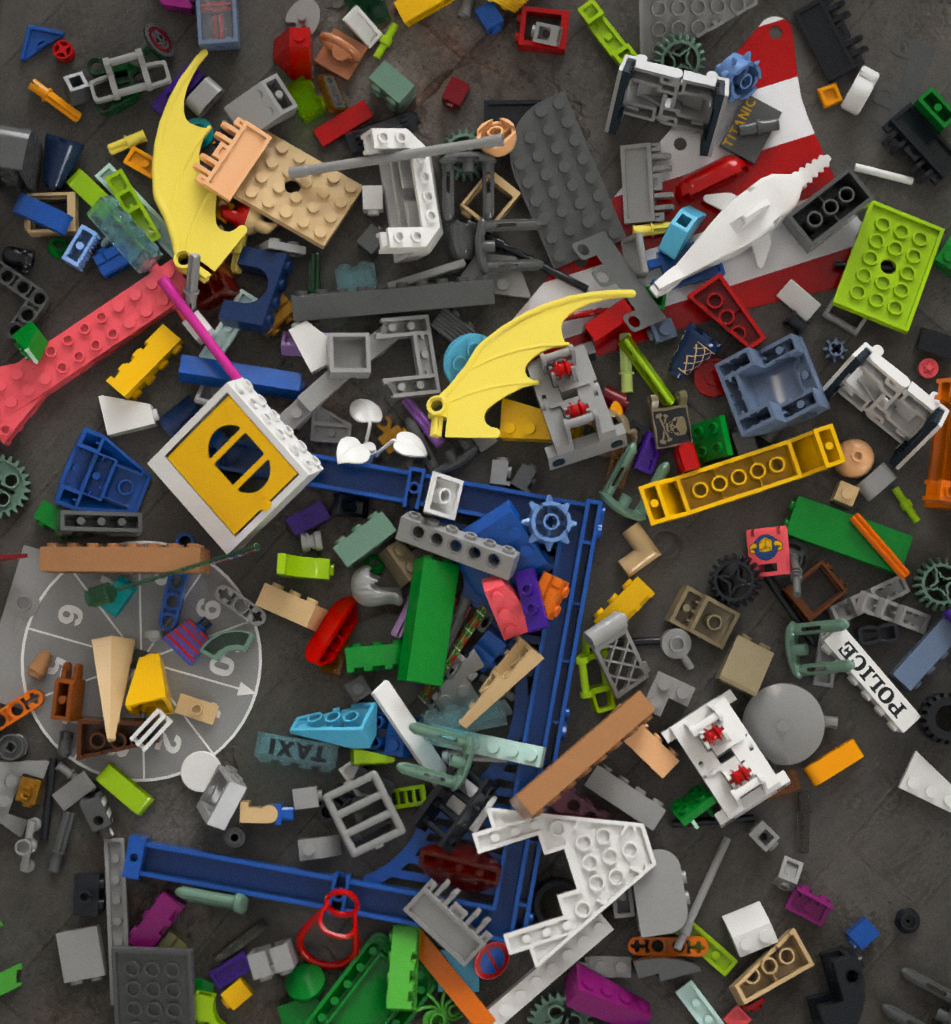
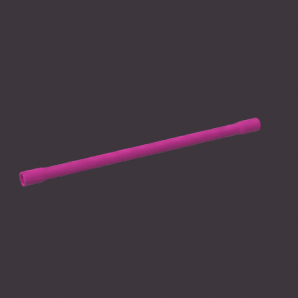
M168 276L162 277L157 282L167 297L172 300L230 379L242 378L178 293L177 288Z

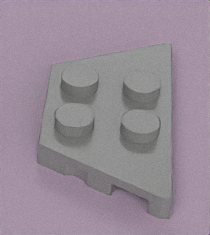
M485 253L487 261L517 260L515 256ZM475 255L460 277H468V280L476 279L478 275H483L478 269ZM516 264L496 265L497 268H514L517 266ZM522 271L486 274L488 278L493 279L494 295L530 299V292Z

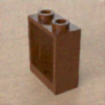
M820 560L803 573L802 581L819 569L837 591L813 612L801 597H793V582L782 590L806 622H811L848 592L845 588L847 586L842 578H837L832 571L834 569L827 561Z

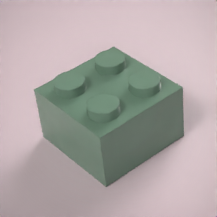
M385 60L369 77L371 94L378 100H384L386 107L393 113L395 111L402 113L416 97L415 85Z

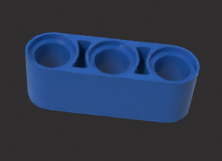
M20 193L12 209V212L62 236H65L73 220L71 215L24 193Z

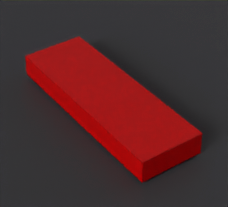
M362 100L313 129V133L322 147L325 148L344 136L343 133L355 130L373 119L374 116L365 101Z

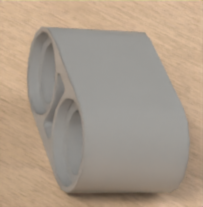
M208 76L187 97L184 105L201 118L220 99L224 89Z
M883 462L861 480L856 487L860 488L859 492L869 502L893 482L897 476Z

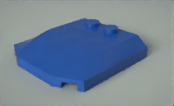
M509 499L461 530L463 532H473L477 534V537L492 539L496 541V544L511 546L515 548V551L521 552L515 573L533 567L536 570L537 578H540L544 571L549 572L555 568L549 556L544 550L540 549L536 541L528 542L531 534L525 525L521 524L520 514ZM455 540L456 545L461 547V543ZM474 547L475 552L480 554V550ZM493 554V558L499 561V557ZM454 561L456 565H459L460 571L475 593L487 600L481 579L492 576V574ZM513 576L508 581L515 587L516 591L518 592L515 576Z

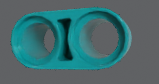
M121 574L104 595L99 606L112 616L117 617L134 595L138 586Z

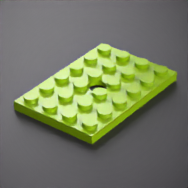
M873 200L866 209L831 305L906 335L910 329L945 229ZM884 261L892 262L895 272L892 274L884 273L881 270V263Z

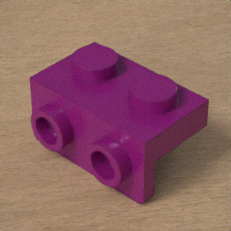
M803 884L800 887L796 886L791 891L784 908L822 927L830 909L834 907V905L830 904L831 899L821 894L818 897L811 894L812 889Z

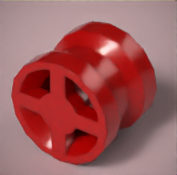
M59 40L54 44L53 53L60 63L68 64L74 60L75 51L68 41Z

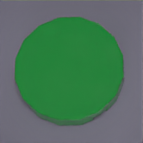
M306 963L298 965L292 970V973L287 975L285 980V989L289 997L299 1003L312 1002L321 995V992L326 987V977L322 969L316 964Z

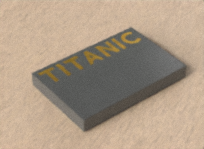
M753 96L748 97L741 104L719 147L754 165L772 131L764 132L758 136L757 134L739 136L738 124L755 122L757 119H760V121L779 119L782 112Z

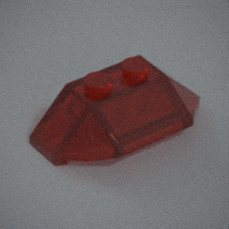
M439 843L421 848L418 867L423 869L438 884H442L448 878L451 881L450 887L473 893H479L499 886L502 867L487 851L478 854L476 848L461 844L452 853L439 847Z

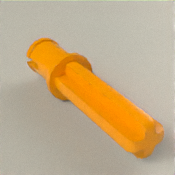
M33 79L29 84V90L74 123L78 122L82 117L81 112L56 95L52 88L48 89L37 79Z

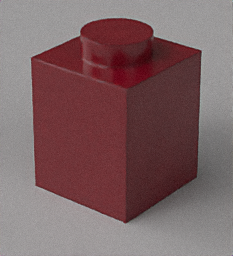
M452 76L442 95L444 106L452 111L455 109L460 111L470 91V84Z

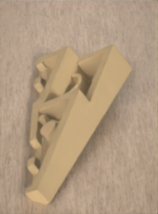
M111 635L91 640L108 742L116 741L121 707L124 703L129 680V669L133 661V650L136 647L135 639Z
M521 636L514 637L516 643L511 650L506 649L504 652L505 657L494 667L480 688V697L475 703H470L468 706L470 710L458 721L463 727L467 728L544 659Z

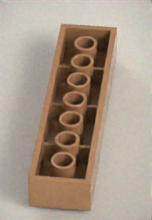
M47 543V547H40L39 571L77 574H210L211 550L205 549V545L188 543L187 547L176 543H167V547L157 543H147V547L138 543H127V547L119 543H107V547L99 543H87V547L79 543H67V547L66 544Z
M640 690L631 695L509 800L510 804L524 820L537 818L546 810L544 808L545 805L549 806L561 797V791L564 793L577 783L575 781L576 778L579 780L586 776L592 770L591 765L594 767L601 763L607 757L606 752L610 753L623 744L621 739L625 740L638 731L636 726L639 728L653 718L651 713L656 709Z

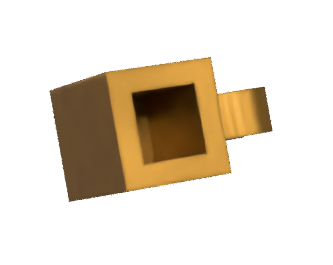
M385 416L388 422L386 426L376 423L378 429L384 433L378 437V441L382 446L391 439H396L398 433L407 432L404 426L400 428L398 424L391 428L392 421L388 416ZM394 443L385 449L389 456L396 453L393 449Z
M26 775L21 776L15 800L20 801L21 806L32 808V805H38L45 780Z

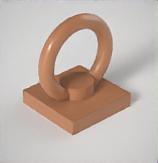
M336 28L331 33H321L319 40L323 47L314 61L315 64L350 82L369 50L368 46Z

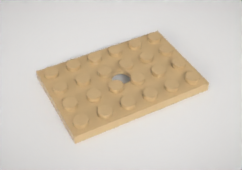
M266 130L264 132L270 135L272 139L233 198L319 248L324 249L362 193L363 185L338 171L290 179L288 175L289 167L313 165L323 162ZM289 181L297 182L300 190L289 193L285 189V184Z

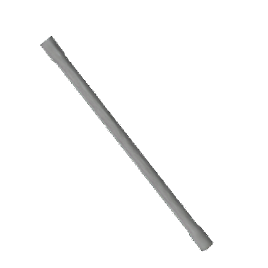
M495 134L471 140L313 165L294 166L288 168V175L290 179L308 177L309 175L448 153L504 146L505 142L503 134Z

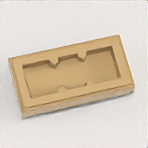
M181 693L174 713L214 725L220 706Z

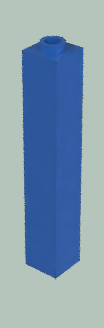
M183 354L181 356L178 371L179 382L222 388L227 382L232 381L215 359ZM231 362L242 378L252 383L253 389L257 394L296 400L299 393L304 391L305 381H301L302 373Z

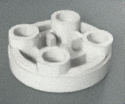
M194 752L183 761L181 778L189 789L196 792H204L218 764L221 765V763L210 752Z

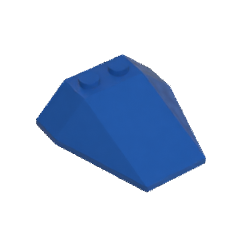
M84 427L72 447L59 479L54 503L72 510L137 513L152 476L105 435Z

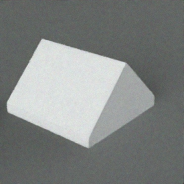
M432 471L423 511L424 514L455 521L464 481Z

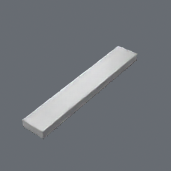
M384 680L371 695L418 764L422 767L445 773L448 768L428 738L413 734L409 730V725L415 723L416 720L388 680ZM425 773L426 776L441 779L439 776Z

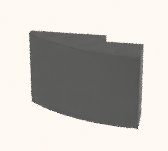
M679 956L631 957L634 972L638 979L656 974L661 982L701 971L695 961Z

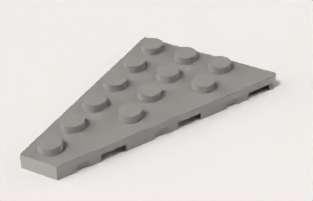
M638 0L639 54L647 56V61L652 62L653 58H658V55L653 54V51H660L657 44L664 45L662 38L665 37L670 41L669 34H673L676 39L677 33L680 32L682 39L685 33L689 34V40L692 37L697 39L758 5V0ZM675 44L669 49L674 52L686 44Z

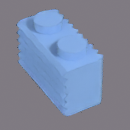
M81 224L61 259L80 272L83 271L93 251H96L97 244H99V241H102L101 237L94 230Z

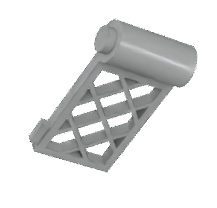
M614 611L585 631L583 637L592 649L614 697L618 699L649 677L650 669L647 662L641 660L628 632L627 622L629 620L623 612ZM624 635L625 642L623 647L616 646L618 638ZM605 647H610L607 658L602 657L599 651ZM615 649L622 650L619 661L612 659ZM627 651L633 654L631 663L624 662ZM611 662L617 664L615 674H610L608 671ZM623 665L629 666L626 677L620 676ZM634 668H639L641 675L635 679L631 678ZM618 679L625 680L623 687L617 690Z

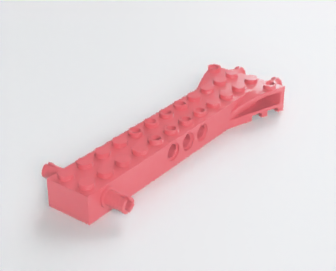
M146 253L150 261L148 262L144 255L140 260L149 271V274L48 341L45 351L37 364L31 359L27 361L23 358L17 363L0 367V440L4 445L10 446L13 438L19 431L21 432L28 419L35 414L45 399L173 312L176 311L182 321L186 320L157 283L162 277L168 276L177 288L178 293L185 299L183 289L186 287V279L177 270L172 259L159 266L152 253Z

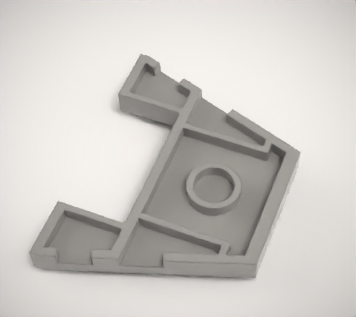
M475 649L462 662L454 678L449 680L446 677L443 680V686L438 687L442 691V695L436 705L451 728L462 726L458 721L470 710L468 707L470 703H475L480 697L467 678L468 675L484 667V663ZM438 692L432 695L434 702L438 698ZM503 696L473 723L512 715L513 709Z
M48 760L0 761V823L19 837H22L28 819L10 814L9 810L21 776L25 773L43 779L49 765Z

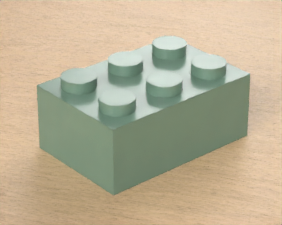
M375 511L367 517L368 522L364 525L359 523L350 530L352 534L346 538L342 536L334 542L336 546L333 549L349 570L397 534V530L382 511L380 513Z

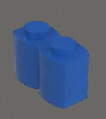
M494 625L485 632L471 649V651L476 650L484 663V667L479 669L483 673L487 669L491 671L498 663L496 658L499 655L503 657L506 649H510L507 645L511 640L507 639L504 641L501 631Z

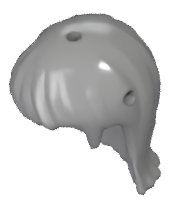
M363 565L354 572L351 578V593L359 604L367 607L385 604L401 606L403 604V591L401 588L381 587L374 584L378 582L376 578H380V576L371 573V566Z

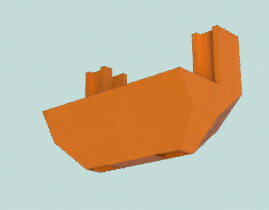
M942 378L936 380L939 387L938 395H935L934 399L940 400V403L950 411L942 427L932 436L927 480H924L926 492L925 496H922V500H924L925 508L951 511V378Z

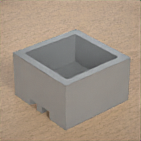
M328 333L326 338L328 379H368L371 373L369 333Z

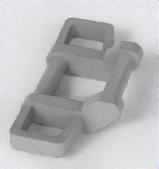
M138 48L135 49V52L110 59L108 57L103 58L107 74L91 80L89 86L94 102L101 104L113 100L117 101L123 96L144 90L152 91L155 88L170 84L172 79L165 60L146 63L142 49ZM138 59L145 82L118 89L112 66ZM163 66L167 76L166 79L152 83L148 69ZM109 80L113 94L98 98L95 86Z

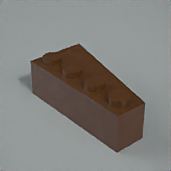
M80 717L77 720V760L137 748L136 743L129 738L148 718L120 717L116 731V741L108 742L104 717ZM153 718V720L141 731L137 738L140 739L158 720V718ZM163 721L142 742L144 745L163 727ZM163 733L153 744L159 743L163 739Z

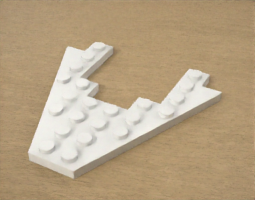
M489 807L486 810L492 827L472 833L478 854L537 835L544 855L563 849L565 851L576 889L557 895L563 915L503 934L509 955L530 949L535 968L544 963L656 865L643 823L542 813L533 820L531 818L524 820L516 810Z

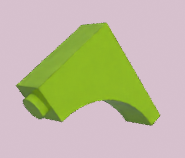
M278 553L276 574L282 578L330 580V576H334L335 564H331V559Z

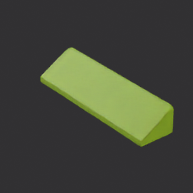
M630 335L619 341L618 345L652 392L658 395L662 406L667 407L674 404V396Z

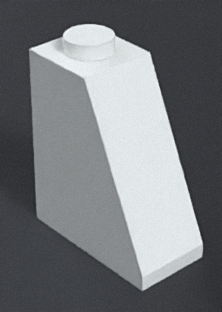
M308 321L293 323L289 332L312 375L326 368L327 336Z
M104 395L98 396L109 437L112 438L158 426L159 414L157 408L153 409L151 404Z

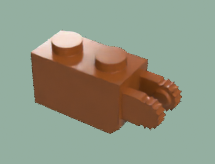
M70 662L63 663L61 678H57L54 684L51 719L70 722L77 721L82 717L86 680H82V664L77 663L74 666L72 675V664Z

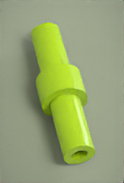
M392 22L386 34L382 35L379 40L380 44L373 55L375 59L380 60L386 48H389L393 42L392 38L399 27L396 23Z
M897 486L892 489V492L900 502V508L902 511H906L913 524L921 520L913 509L911 500L905 497L900 487Z

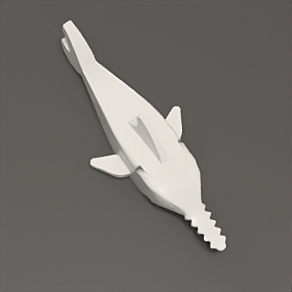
M819 155L818 160L812 159L811 164L806 163L805 168L799 167L798 172L794 171L792 174H771L763 177L739 196L733 193L705 195L703 201L719 209L721 212L680 261L655 281L649 288V291L655 298H658L668 293L682 280L729 260L749 248H752L758 269H762L771 247L769 234L782 224L786 215L797 208L802 190L806 189L807 183H812V178H817L818 173H823L824 168L829 167L831 157L829 155Z

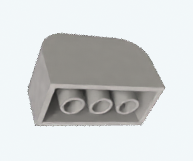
M652 849L656 865L631 886L638 933L641 938L677 932L684 926L688 917L687 904H690L689 892L684 890V884L687 883L686 873L681 870L676 856L663 849Z

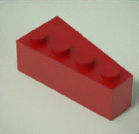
M721 273L687 295V299L744 348L750 347L755 349L766 341L765 335Z

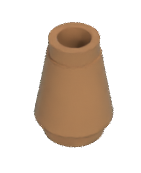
M42 649L41 653L27 667L29 670L26 674L41 681L43 677H46L53 654Z

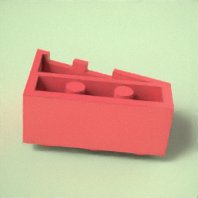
M494 575L481 579L485 595L504 641L527 633L528 629L520 596L515 587L508 580Z

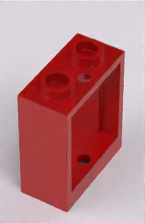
M523 6L522 12H518L517 16L520 32L516 31L514 43L518 44V50L565 56L570 11ZM526 16L561 19L560 26L563 27L559 47L524 40Z
M622 299L583 326L582 334L588 342L592 341L594 347L626 327L627 324L623 320V316L635 309L629 301L626 302L625 299ZM634 316L629 317V323L633 322Z

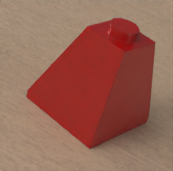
M289 27L274 39L273 61L282 68L291 80L312 81L313 39L310 27Z

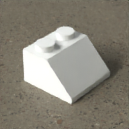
M760 901L722 916L733 946L740 958L778 942L771 922Z

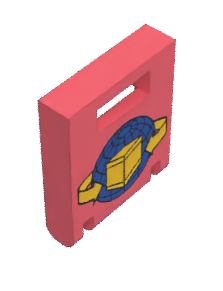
M779 526L754 529V531L752 529L747 530L748 557L752 558L750 565L756 562L758 566L754 570H762V573L757 574V578L790 574L791 565L787 526H780V528ZM777 563V571L765 572L763 564Z

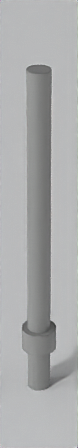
M723 837L689 911L686 923L678 931L679 936L673 947L677 951H681L686 938L691 935L693 930L691 927L731 842L730 838Z

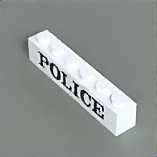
M847 630L826 633L818 640L822 644L821 649L827 655L831 654L835 661L850 660L855 663V668L850 672H846L849 675L847 679L851 684L857 685L861 689L860 694L868 702L871 701L873 703L875 712L879 716L885 717L888 721L886 723L893 732L904 733L921 717Z

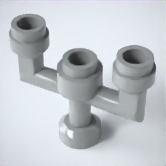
M37 817L30 818L27 821L25 838L18 840L15 844V852L22 856L20 871L25 873L32 872L35 868V862L30 858V854L34 853L38 848V842L33 838L34 832L40 830L42 822Z

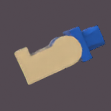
M242 800L240 802L239 823H272L275 821V825H281L283 820H294L295 810L294 807H284V802L270 803L265 806H251V800Z

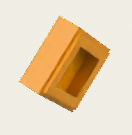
M836 82L819 88L816 91L823 109L843 101Z

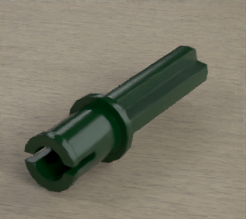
M317 252L309 253L307 294L315 293V290L320 289V253Z

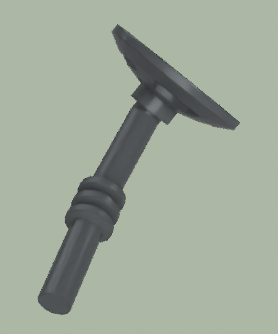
M788 538L789 543L796 544L801 549L798 551L789 548L790 574L779 576L791 579L793 582V597L799 598L801 597L803 573L808 568L810 556L808 549L801 541ZM805 555L804 565L802 568H800L803 562V556ZM777 563L771 564L773 570L777 571Z

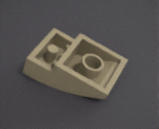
M682 584L664 620L723 650L740 613L710 596Z

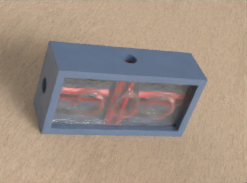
M196 0L198 44L200 49H207L208 51L241 49L238 0Z

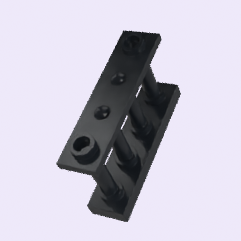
M449 766L445 773L454 776L457 768ZM470 770L466 779L479 788L472 798L460 789L451 791L450 787L436 784L410 820L414 826L424 832L429 828L442 839L438 846L449 853H452L459 845L463 836L500 786L488 777L483 782ZM452 795L466 804L460 815L446 805ZM440 811L454 822L448 832L434 822Z

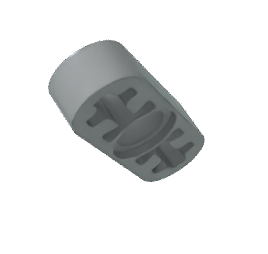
M220 585L215 589L214 595L216 600L250 624L261 626L266 622L267 616L264 610L228 585ZM225 589H228L227 594L231 597H233L234 594L237 595V597H235L232 600L231 606L227 604L228 602H230V600H228L227 598L224 597L223 599H220V590L224 591ZM244 600L246 602V609L244 611H237L235 609L236 601ZM250 605L254 607L251 611L256 614L258 612L262 613L261 618L263 619L261 622L258 620L253 622L254 617L248 614V617L244 616L249 611Z

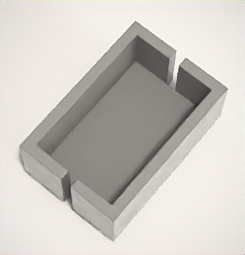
M293 937L274 942L275 947L273 948L270 943L251 950L247 955V959L254 980L259 979L260 982L272 979L275 973H280V976L292 973V970H294L299 962Z

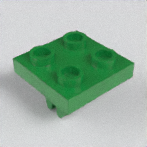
M725 415L716 416L691 425L700 464L733 455Z
M700 783L690 788L688 793L682 798H677L669 809L684 826L691 823L698 830L700 827L694 819L705 811L713 818L715 813L711 806L717 800Z

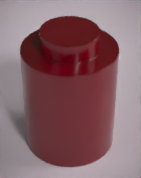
M606 385L602 394L607 407L610 408L611 404L617 401L621 405L622 410L625 411L630 402L627 399L628 395Z

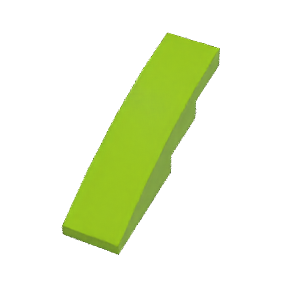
M122 168L105 177V181L133 229L140 234L139 239L141 242L145 240L150 245L162 238Z

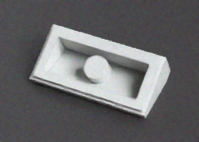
M792 279L776 296L791 310H795L796 314L805 322L821 306L817 300Z

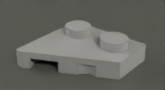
M320 406L312 415L310 442L339 444L342 438L351 437L352 424L341 419L336 414Z

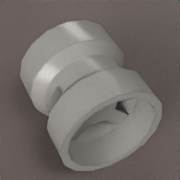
M321 530L314 531L311 535L307 532L300 533L303 553L310 552L311 548L317 551L323 550Z

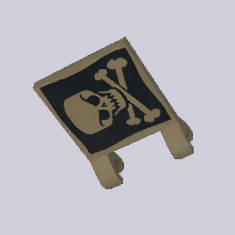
M686 390L675 392L677 406L658 408L659 397L657 394L646 397L656 449L675 447L684 442L694 444L687 407L688 394Z

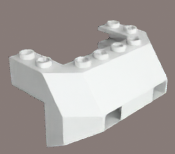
M371 128L360 136L365 149L363 155H376L426 147L407 128ZM431 156L379 164L389 228H386V232L376 234L380 245L378 252L379 254H393L395 264L419 260L430 254L444 234Z

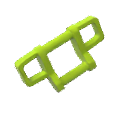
M583 637L582 653L575 657L576 664L579 667L581 683L580 698H589L593 712L602 713L613 710L616 707L614 695L602 670V683L589 686L586 663L596 659L593 651H590V646ZM608 647L599 651L604 658L608 656ZM606 691L607 705L598 707L595 694Z

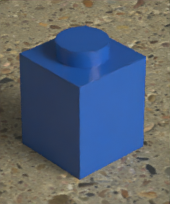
M487 2L474 10V17L486 36L491 33L495 35L502 30L504 19L493 2Z
M862 916L845 934L848 936L846 940L854 949L858 947L863 950L880 932L867 918Z

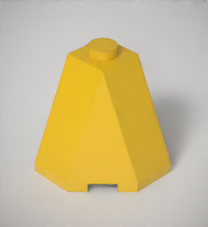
M149 653L138 659L125 701L126 708L132 715H138L139 712L147 713L149 717L157 708L166 715L174 713L165 666L159 653Z

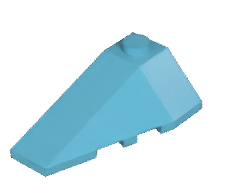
M376 702L351 704V708L340 710V707L333 708L332 712L326 714L315 712L298 716L289 731L291 734L348 748H370L377 735Z

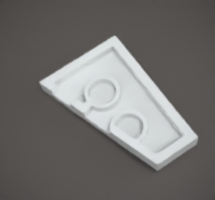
M914 750L898 788L951 813V784Z

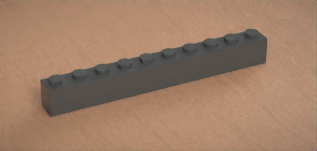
M478 275L476 279L468 280V277H457L456 281L449 282L448 278L436 279V283H428V280L416 281L415 285H408V282H398L396 286L388 287V284H376V288L369 289L368 285L356 286V290L339 287L335 288V292H328L327 289H317L312 294H307V291H296L295 295H291L293 321L495 304L494 283L492 278H488V275Z

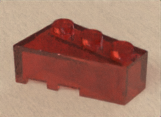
M227 259L223 261L215 272L200 261V266L212 275L205 284L200 280L198 281V289L200 290L197 295L198 302H196L198 309L209 311L222 304L224 299L229 300L240 294Z

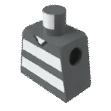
M103 788L96 790L92 794H86L79 804L91 831L99 830L103 840L113 836L114 833L110 825L114 821V816Z

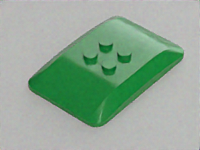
M377 932L367 940L360 949L359 955L346 967L307 1018L305 1024L410 1023L417 1012L391 1011L386 1009L387 974L390 968L388 953L391 951L392 945L386 934ZM420 962L417 1008L422 1007L428 999L426 993L431 994L437 986L435 978Z

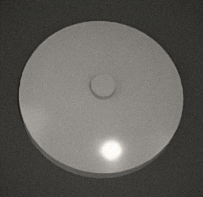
M777 683L764 687L758 691L756 697L750 699L743 714L742 724L748 731V734L752 737L763 756L777 765H792L804 761L817 750L823 739L825 719L819 702L806 689L794 684Z

